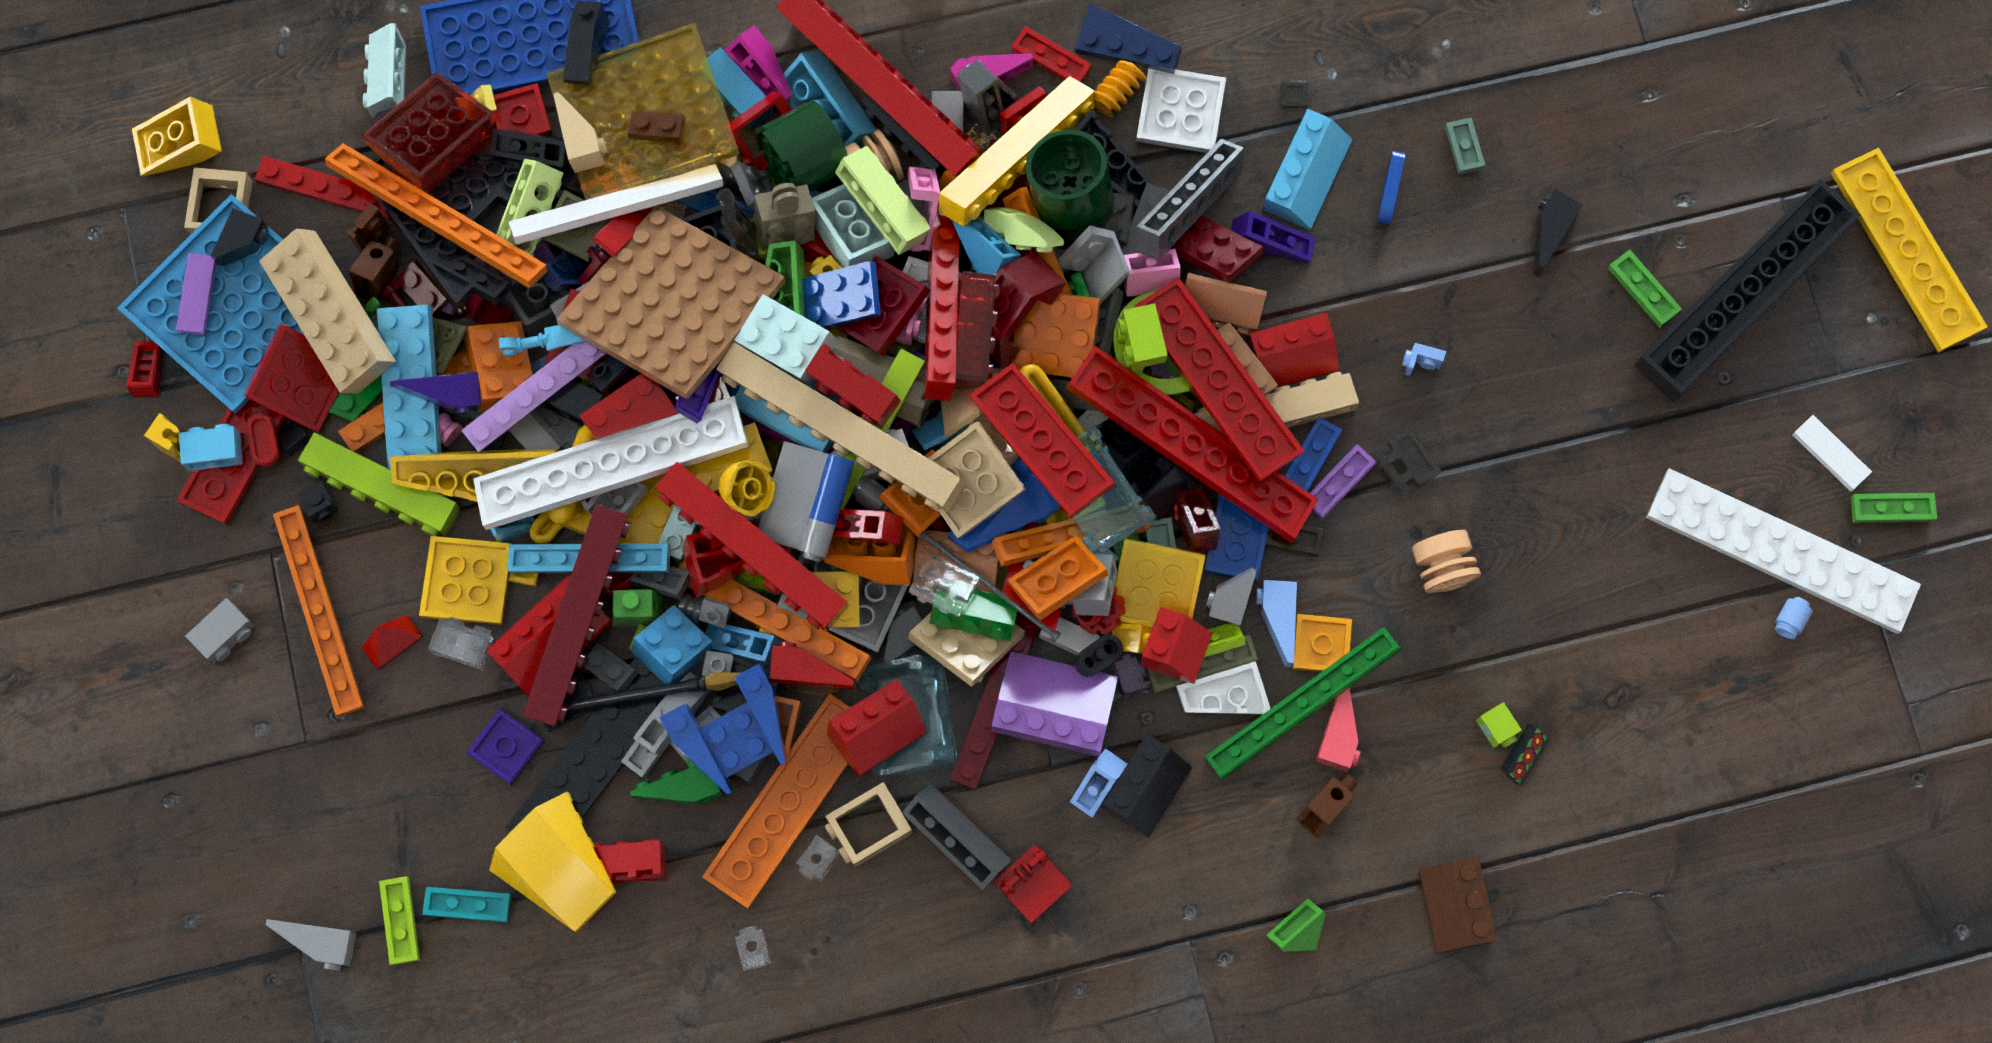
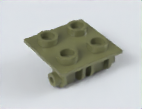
M432 317L436 373L443 374L461 342L467 326Z

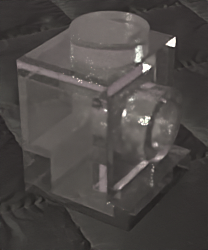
M816 835L797 861V864L801 867L799 872L810 881L814 877L821 881L841 854L836 848ZM818 854L822 857L819 864L811 862L813 855Z
M755 926L739 930L740 936L734 938L743 970L746 972L772 964L763 930H756ZM752 941L756 942V950L749 952L747 944Z

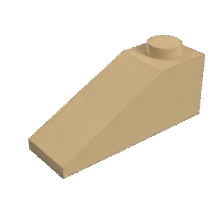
M559 92L554 93L568 160L574 172L578 173L606 165L603 154L608 153L604 138H598L595 129Z

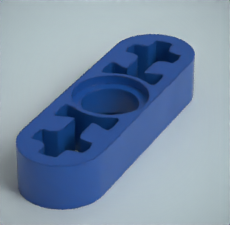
M1392 150L1377 222L1389 225L1391 223L1406 153Z

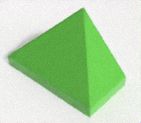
M1306 899L1271 930L1267 937L1284 952L1316 950L1326 914L1311 900Z

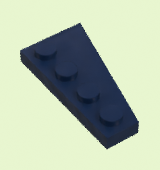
M1091 3L1089 4L1074 48L1077 54L1115 62L1120 60L1127 61L1139 67L1172 74L1175 73L1182 52L1181 46Z

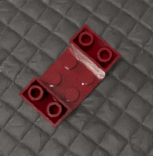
M1032 252L1002 266L971 309L973 338L1001 369H1005L1020 349L1011 337L1038 300L1052 305L1067 283L1036 252Z

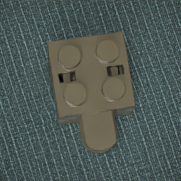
M783 183L775 186L771 192L754 195V224L762 251L768 250L769 244L795 240L799 245H803L809 241H814L815 209L807 184L795 187L793 183Z

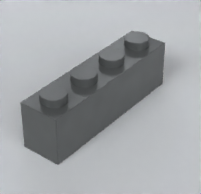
M932 784L919 792L902 812L982 890L996 880L1012 861Z

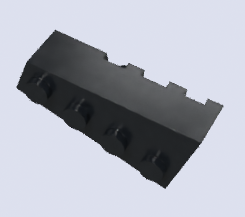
M1091 109L1074 130L1088 133L1100 142L1107 157L1113 188L1112 200L1135 216L1146 184H1154L1138 164L1136 165L1128 156V152L1123 146L1118 144L1110 130L1103 126L1095 112Z

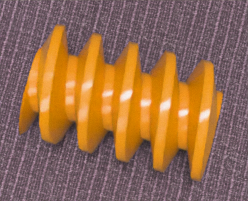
M1118 61L1116 68L1111 69L1109 76H1106L1103 79V83L1097 86V91L1094 92V107L1104 115L1113 118L1111 110L1120 112L1121 107L1117 102L1126 104L1127 99L1124 94L1132 97L1134 92L1130 87L1139 89L1140 84L1137 79L1144 82L1146 80L1145 74L1131 62Z

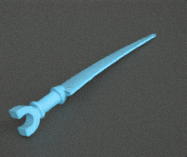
M557 325L544 328L545 334L539 333L538 336L523 339L521 337L499 338V347L501 351L504 350L505 357H511L528 348L539 346L545 348L546 345L547 351L586 341Z

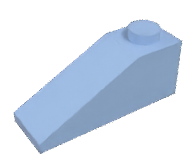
M1264 580L1261 588L1256 590V604H1261L1260 613L1285 668H1291L1294 663L1297 582Z

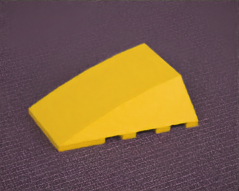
M565 792L535 807L495 847L489 871L571 930L578 932L616 891L601 859H598L593 849L595 846L591 838L587 836L584 830L583 821L572 804L573 800L570 793Z

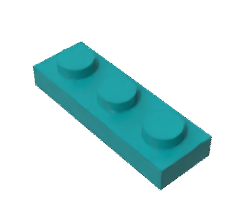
M426 887L422 915L508 923L512 895L509 893Z

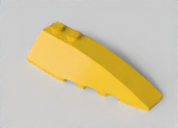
M559 448L390 456L391 481L395 485L437 492L442 495L456 496L478 502L474 478L559 452Z

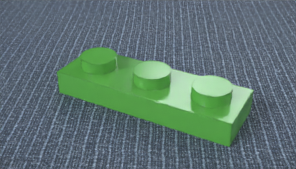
M1631 250L1609 265V271L1659 328L1681 312L1682 308Z
M1935 493L1853 494L1850 496L1853 523L1934 522L1937 520Z

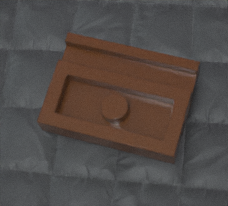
M370 203L353 223L355 228L352 231L347 230L346 234L361 253L370 241L382 242L386 238L390 226L380 210Z

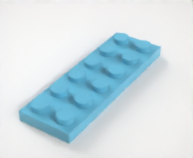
M432 305L377 309L378 333L396 360L391 367L381 374L387 465L389 470H391L390 456L442 453L439 406L390 386V381L436 376Z

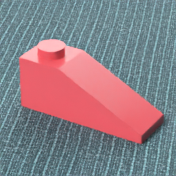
M1350 688L1335 698L1315 761L1344 772H1348L1351 766L1356 767L1361 751L1356 750L1359 741Z

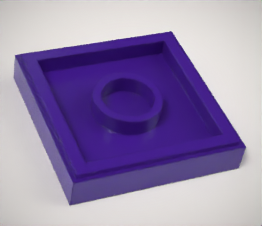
M499 708L466 753L512 786L545 740Z

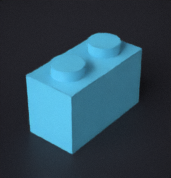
M218 424L213 429L205 430L201 427L189 428L188 432H181L179 434L181 465L188 471L243 464L241 433L230 424Z

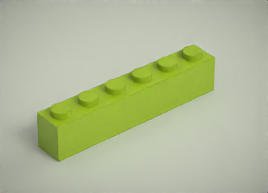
M313 433L298 459L304 466L303 471L314 478H318L321 475L328 479L327 483L338 490L345 487L351 490L350 495L358 500L365 502L367 498L375 502L374 507L387 514L391 510L399 514L397 518L409 525L415 522L422 526V531L431 536L440 534L446 537L461 511L456 502L436 492L392 484L391 470L316 433Z

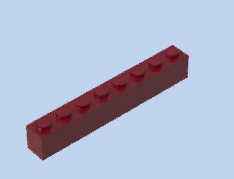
M595 504L522 716L556 727L557 722L563 723L568 707L563 706L566 696L573 695L577 680L573 679L575 670H581L586 654L582 653L585 642H591L595 627H592L591 623L594 616H600L604 601L600 600L603 589L609 590L613 575L609 574L612 563L618 564L622 549L618 548L621 537H627L631 523L627 522L628 514Z

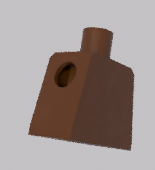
M387 236L382 244L370 241L348 270L356 295L367 300L374 297L381 303L384 297L382 291L392 283L399 269L395 254L400 246L397 240Z
M1344 774L1339 780L1333 777L1296 820L1317 838L1353 799L1354 794L1351 791L1357 786V782L1348 774Z

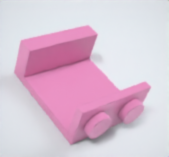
M909 167L907 177L911 198L925 200L922 216L931 227L924 241L909 250L915 252L922 250L930 251L940 193L936 170Z

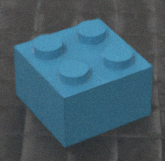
M673 605L634 637L632 654L664 684L676 683L705 660L706 651H711L712 640Z

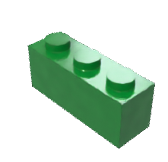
M938 581L929 623L942 628L962 630L969 634H980L997 640L1011 641L1017 610L995 593Z

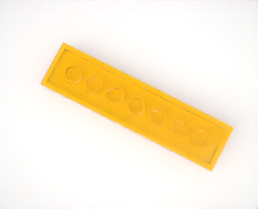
M1877 148L1833 169L1830 174L1849 205L1860 214L1858 217L1859 222L1938 353L1988 328L1881 150Z

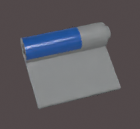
M784 441L772 479L775 482L774 499L770 507L763 511L758 529L775 543L803 551L804 558L819 562L820 557L826 558L855 461Z

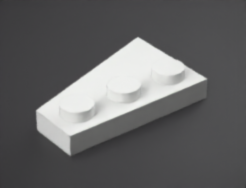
M1256 661L1197 679L1195 684L1188 682L1176 686L1185 713L1264 714L1271 709Z

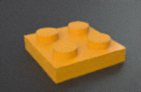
M1297 614L1292 670L1322 672L1349 653L1352 619Z

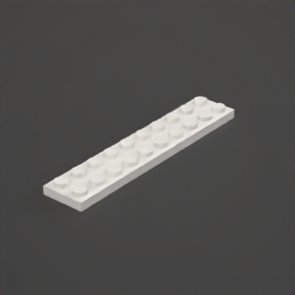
M735 396L708 404L702 420L697 424L679 413L474 478L482 525L486 530L665 474L676 462L683 467H687L747 448L749 446Z
M1670 468L1666 471L1646 516L1651 521L1896 634L1902 631L1921 585L1914 580Z

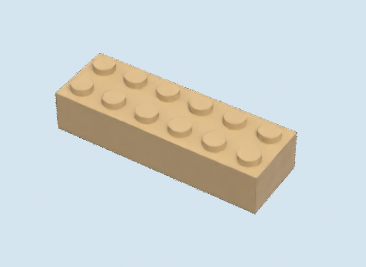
M296 228L259 261L340 393H360L396 362L316 231Z

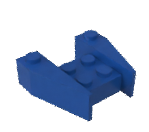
M757 664L734 677L747 703L700 728L688 704H683L659 717L671 741L726 794L734 792L727 777L764 757L775 753L781 765L787 763L775 688L762 664Z

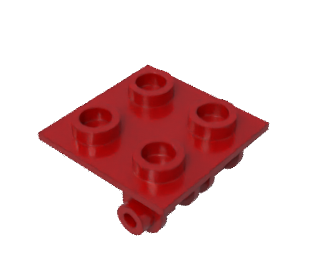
M1035 844L994 881L998 888L1030 923L1035 921L1073 886L1048 859L1046 853Z

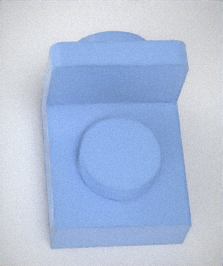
M1414 343L1411 351L1406 350L1402 366H1406L1405 375H1411L1415 363H1419V366L1424 369H1440L1446 351Z

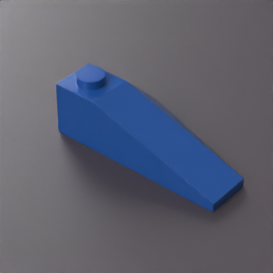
M1020 458L1010 467L1020 479L1026 491L962 538H957L952 530L948 533V539L967 553L992 543L995 537L1009 531L1016 533L1022 530V526L1033 521L1040 523L1061 508Z

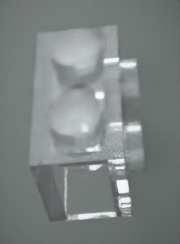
M449 617L448 621L439 618L428 650L434 655L485 671L490 658L486 650L496 642L492 635H489L491 631L476 625L474 629L465 627V622L453 617Z

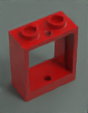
M775 91L723 127L728 134L725 137L727 142L734 150L737 148L741 154L740 162L747 166L751 165L758 171L766 170L768 167L764 155L761 154L754 159L738 131L771 107L777 117L792 110L783 95Z

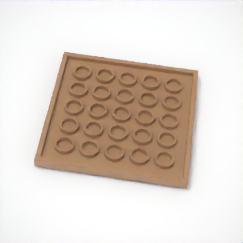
M655 206L636 227L635 233L629 242L619 250L616 256H611L556 320L562 328L688 400L725 356L733 342H735L736 336L762 294L772 299L786 281L783 275L662 208Z

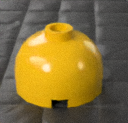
M745 460L730 465L723 472L719 480L718 490L720 497L733 510L738 511L744 516H756L761 511H765L770 507L774 499L775 482L771 481L769 475L771 472L768 467L761 462Z

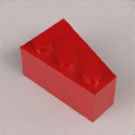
M824 343L805 369L807 374L817 384L815 389L826 397L832 394L839 399L837 401L838 405L850 412L852 409L856 410L861 414L859 416L861 419L871 425L877 424L883 428L900 404L901 400L899 397L870 375H866L852 366L853 363L849 360H843L834 354L831 348Z
M641 373L579 416L590 434L597 440L679 413L674 410V405L660 385Z
M760 522L752 524L758 528ZM701 533L686 535L682 549L696 598L746 572L742 568L744 562L738 557H735L734 560L729 558L721 551L723 547L721 543L716 539L710 542Z
M648 839L631 843V841L614 842V845L603 846V843H593L595 846L593 849L598 859H601L612 884L667 880L666 846L660 840Z

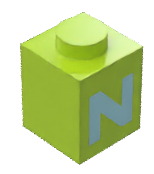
M1504 702L1481 715L1476 720L1493 748L1502 745L1503 748L1510 746L1518 740L1516 735L1522 731Z

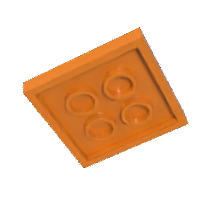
M1060 293L1052 305L1038 300L1014 333V342L1020 349L1011 360V363H1014L1019 370L1025 365L1034 364L1039 366L1045 374L1073 378L1096 344L1101 299Z

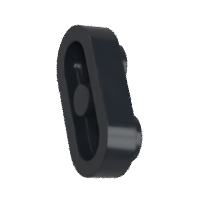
M1112 634L1102 636L1076 655L1074 660L1076 670L1082 676L1093 677L1122 656L1123 645L1119 638ZM1103 647L1108 650V654L1104 651ZM1084 660L1089 663V667L1086 666Z

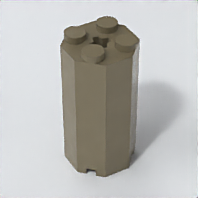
M834 335L838 340L832 351L843 360H849L853 363L852 366L864 374L870 375L880 383L883 382L895 360L894 357L886 354L882 357L864 345ZM924 369L921 370L895 419L919 429L928 417L930 404L934 402L931 399H923Z

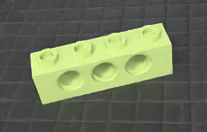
M524 159L496 235L516 246L509 222L526 217L528 211L531 216L552 210L555 194L559 191L562 184L563 172L538 161ZM539 187V193L535 197V189ZM541 239L521 243L518 248L534 257L536 245Z

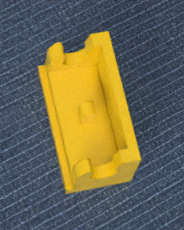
M159 413L144 436L159 450L181 462L180 452L178 451L180 430L164 415Z

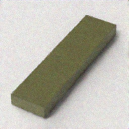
M1250 634L1244 636L1246 645L1204 657L1197 679L1251 662H1258L1259 659ZM1145 668L1154 694L1188 683Z

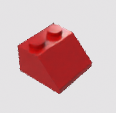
M1160 606L1142 654V667L1195 684L1212 637V632L1189 616Z

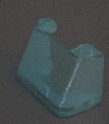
M1093 425L1076 437L1115 482V487L1073 519L1085 535L1083 539L1084 544L1092 553L1096 551L1100 555L1151 523L1156 516L1149 506L1139 505L1142 501L1141 497L1136 495L1108 453V447L1105 445L1101 448L1103 445L1100 439L1102 435L1097 427Z
M914 655L867 666L859 680L862 691L870 696L893 680L898 679L913 698L927 731L926 735L872 768L874 777L884 778L954 767L957 757L943 665L934 658Z

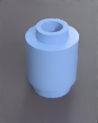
M1800 597L1787 599L1775 621V631L1788 639H1795L1797 635H1801L1813 612L1809 607V602Z

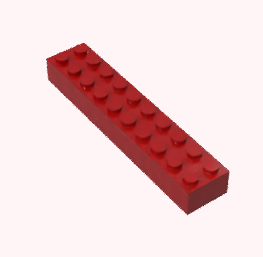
M782 0L776 6L791 23L955 177H958L984 153L977 144L824 1Z

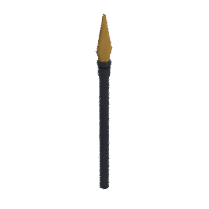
M714 672L706 677L702 675L699 679L696 677L682 682L565 700L563 706L568 707L567 711L684 692L692 693L700 692V690L702 692L707 690L721 691L737 685L734 677L740 673Z

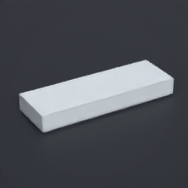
M1814 415L1792 434L1850 491H1853L1872 472Z

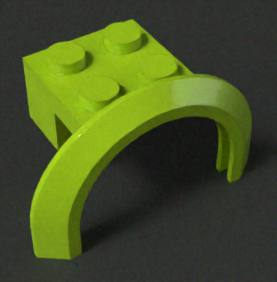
M1156 291L1144 293L1136 297L1122 310L1115 325L1113 343L1117 361L1166 395L1189 392L1190 387L1182 376L1158 379L1143 373V369L1146 366L1165 363L1168 355L1155 303L1134 308L1137 303Z

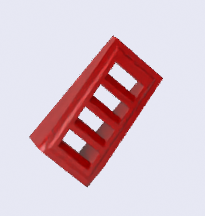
M135 341L126 385L132 397H158L162 348L154 341ZM153 352V355L141 356L142 353ZM141 363H151V365H141ZM140 374H149V376H140Z

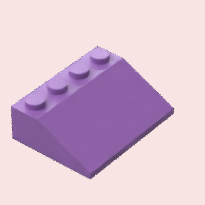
M1011 651L994 713L991 732L1099 757L1118 676L1099 672L1093 677H1085L1076 670L1075 666Z

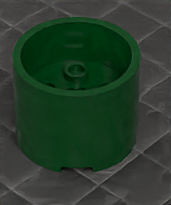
M810 100L754 131L757 147L760 151L765 150L763 155L768 164L767 169L777 185L793 183L796 187L807 184L809 192L837 178L838 176L835 171L842 158L848 156L835 125L825 110L815 100Z
M1060 130L1046 135L1032 147L1026 160V174L1033 203L1041 221L1056 231L1058 229L1078 230V233L1085 231L1089 226L1095 227L1102 222L1110 211L1113 188L1106 153L1100 142L1083 131Z

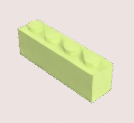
M868 146L842 158L835 171L836 175L897 254L900 255L922 243L931 227Z

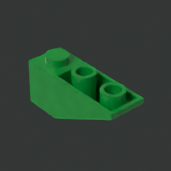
M694 762L688 764V769L679 773L677 770L666 772L661 775V780L651 783V780L643 781L635 785V790L630 791L631 796L636 800L698 806L723 796L720 787Z

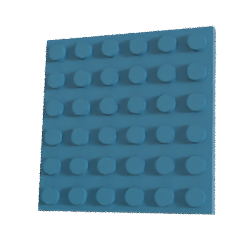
M231 194L117 309L236 414L250 400L243 395L279 324H284L302 334L303 332L259 262L283 240L270 227H268L269 235L264 245L260 246L258 252L224 266L216 265L205 335L185 334L176 331L188 253L212 254L232 208L257 217Z

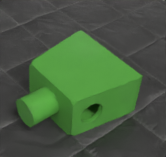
M654 590L613 591L612 627L639 626V624L649 626L664 613V598Z

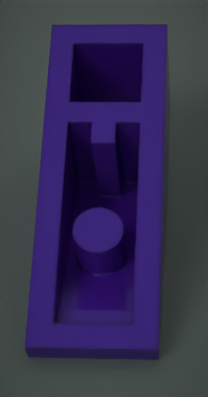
M1252 211L1232 220L1231 231L1263 246L1264 255L1306 263L1311 262L1315 237Z
M477 372L390 381L392 388L446 409L456 408V413L472 411V406L481 405Z

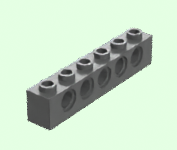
M1220 139L1136 226L1135 251L1159 260L1242 173L1244 148Z

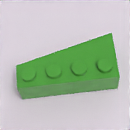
M795 240L769 244L765 266L783 275L786 281L772 299L806 318L802 278H806L804 250Z

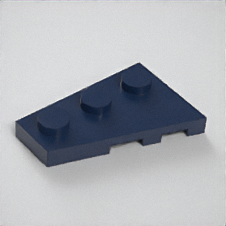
M563 251L561 255H557L546 263L547 273L543 275L545 283L554 291H570V288L576 290L582 286L578 279L590 265V262L588 263Z

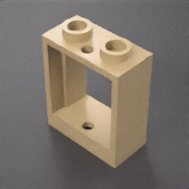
M194 168L184 226L190 235L202 224L197 221L203 187L237 190L236 199L249 208L253 181L248 173Z
M884 782L826 815L829 823L824 825L832 840L838 838L843 846L838 850L846 864L852 862L854 867L913 834L912 829ZM878 796L896 826L897 831L860 853L855 854L837 820Z

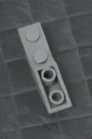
M689 672L679 682L686 681L687 679L696 678L697 676L694 675L692 672ZM711 690L666 695L633 737L635 742L621 762L642 778H646L671 742L659 717L683 704H688L692 713L695 714Z

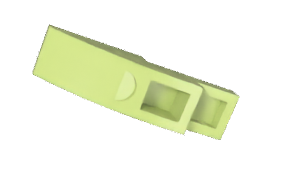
M996 207L984 209V216H979L1001 237H1005L1006 242L1016 245L1018 250H1029L1032 247H1036L1037 252H1052L1053 247L1064 245V240L1051 227L1025 212L1012 208Z

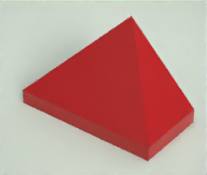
M405 615L378 625L362 646V649L379 670L423 638V636L409 617Z

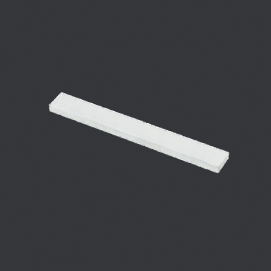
M716 164L513 220L509 222V226L515 243L521 244L724 186L723 180Z

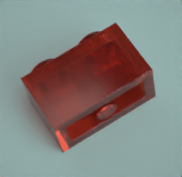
M1203 487L1177 492L1173 514L1189 551L1200 553L1217 549L1221 528Z

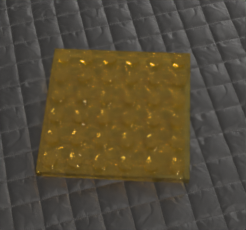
M695 23L599 55L589 85L564 83V68L546 73L552 94L559 92L595 129L598 138H604L608 153L603 154L606 165L577 173L585 200L679 176L740 155ZM632 111L684 114L686 121L681 143L629 139L627 131Z

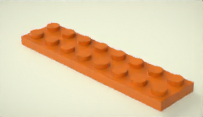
M830 693L790 749L789 755L786 756L787 763L779 765L702 876L707 882L748 910L849 765L827 736V729L831 719L850 707Z

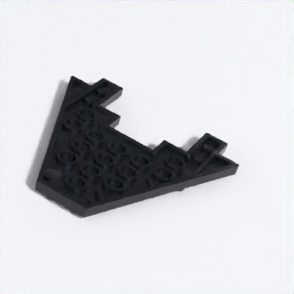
M408 142L394 147L388 145L373 160L476 223H479L498 203L507 207L523 164L522 160ZM547 165L563 172L562 184L559 191L555 194L552 203L553 207H556L564 190L583 200L594 198V196L579 189L589 178L588 170L575 173L572 167L562 168ZM539 187L535 189V197L539 193ZM372 194L456 309H459L474 293L496 305L513 288L511 280L474 261L477 256Z

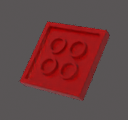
M280 323L243 396L318 433L339 391L305 335Z

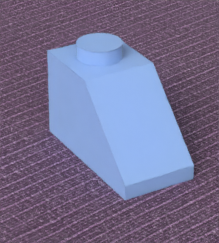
M1105 749L1093 763L1070 803L1093 818L1124 771L1127 763Z

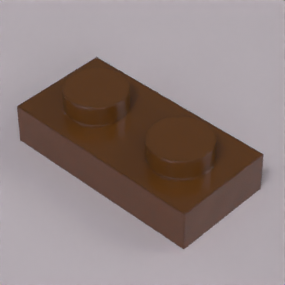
M632 111L627 135L629 139L681 143L686 119L684 114Z

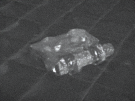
M931 554L918 573L917 579L925 584L922 587L913 582L909 588V593L917 596V600L923 603L929 602L939 607V611L945 614L950 612L959 617L963 607L954 602L958 599L967 604L979 585L980 577ZM936 588L947 595L944 598L932 592L933 589Z

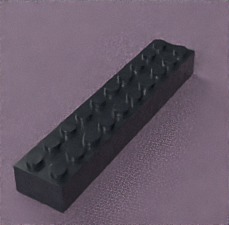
M1820 179L1640 357L1634 366L1674 402L1857 220L1860 214Z

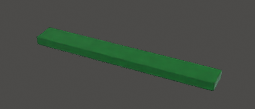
M1383 627L1206 755L1205 758L1220 779L1224 780L1402 651L1400 646L1386 628Z

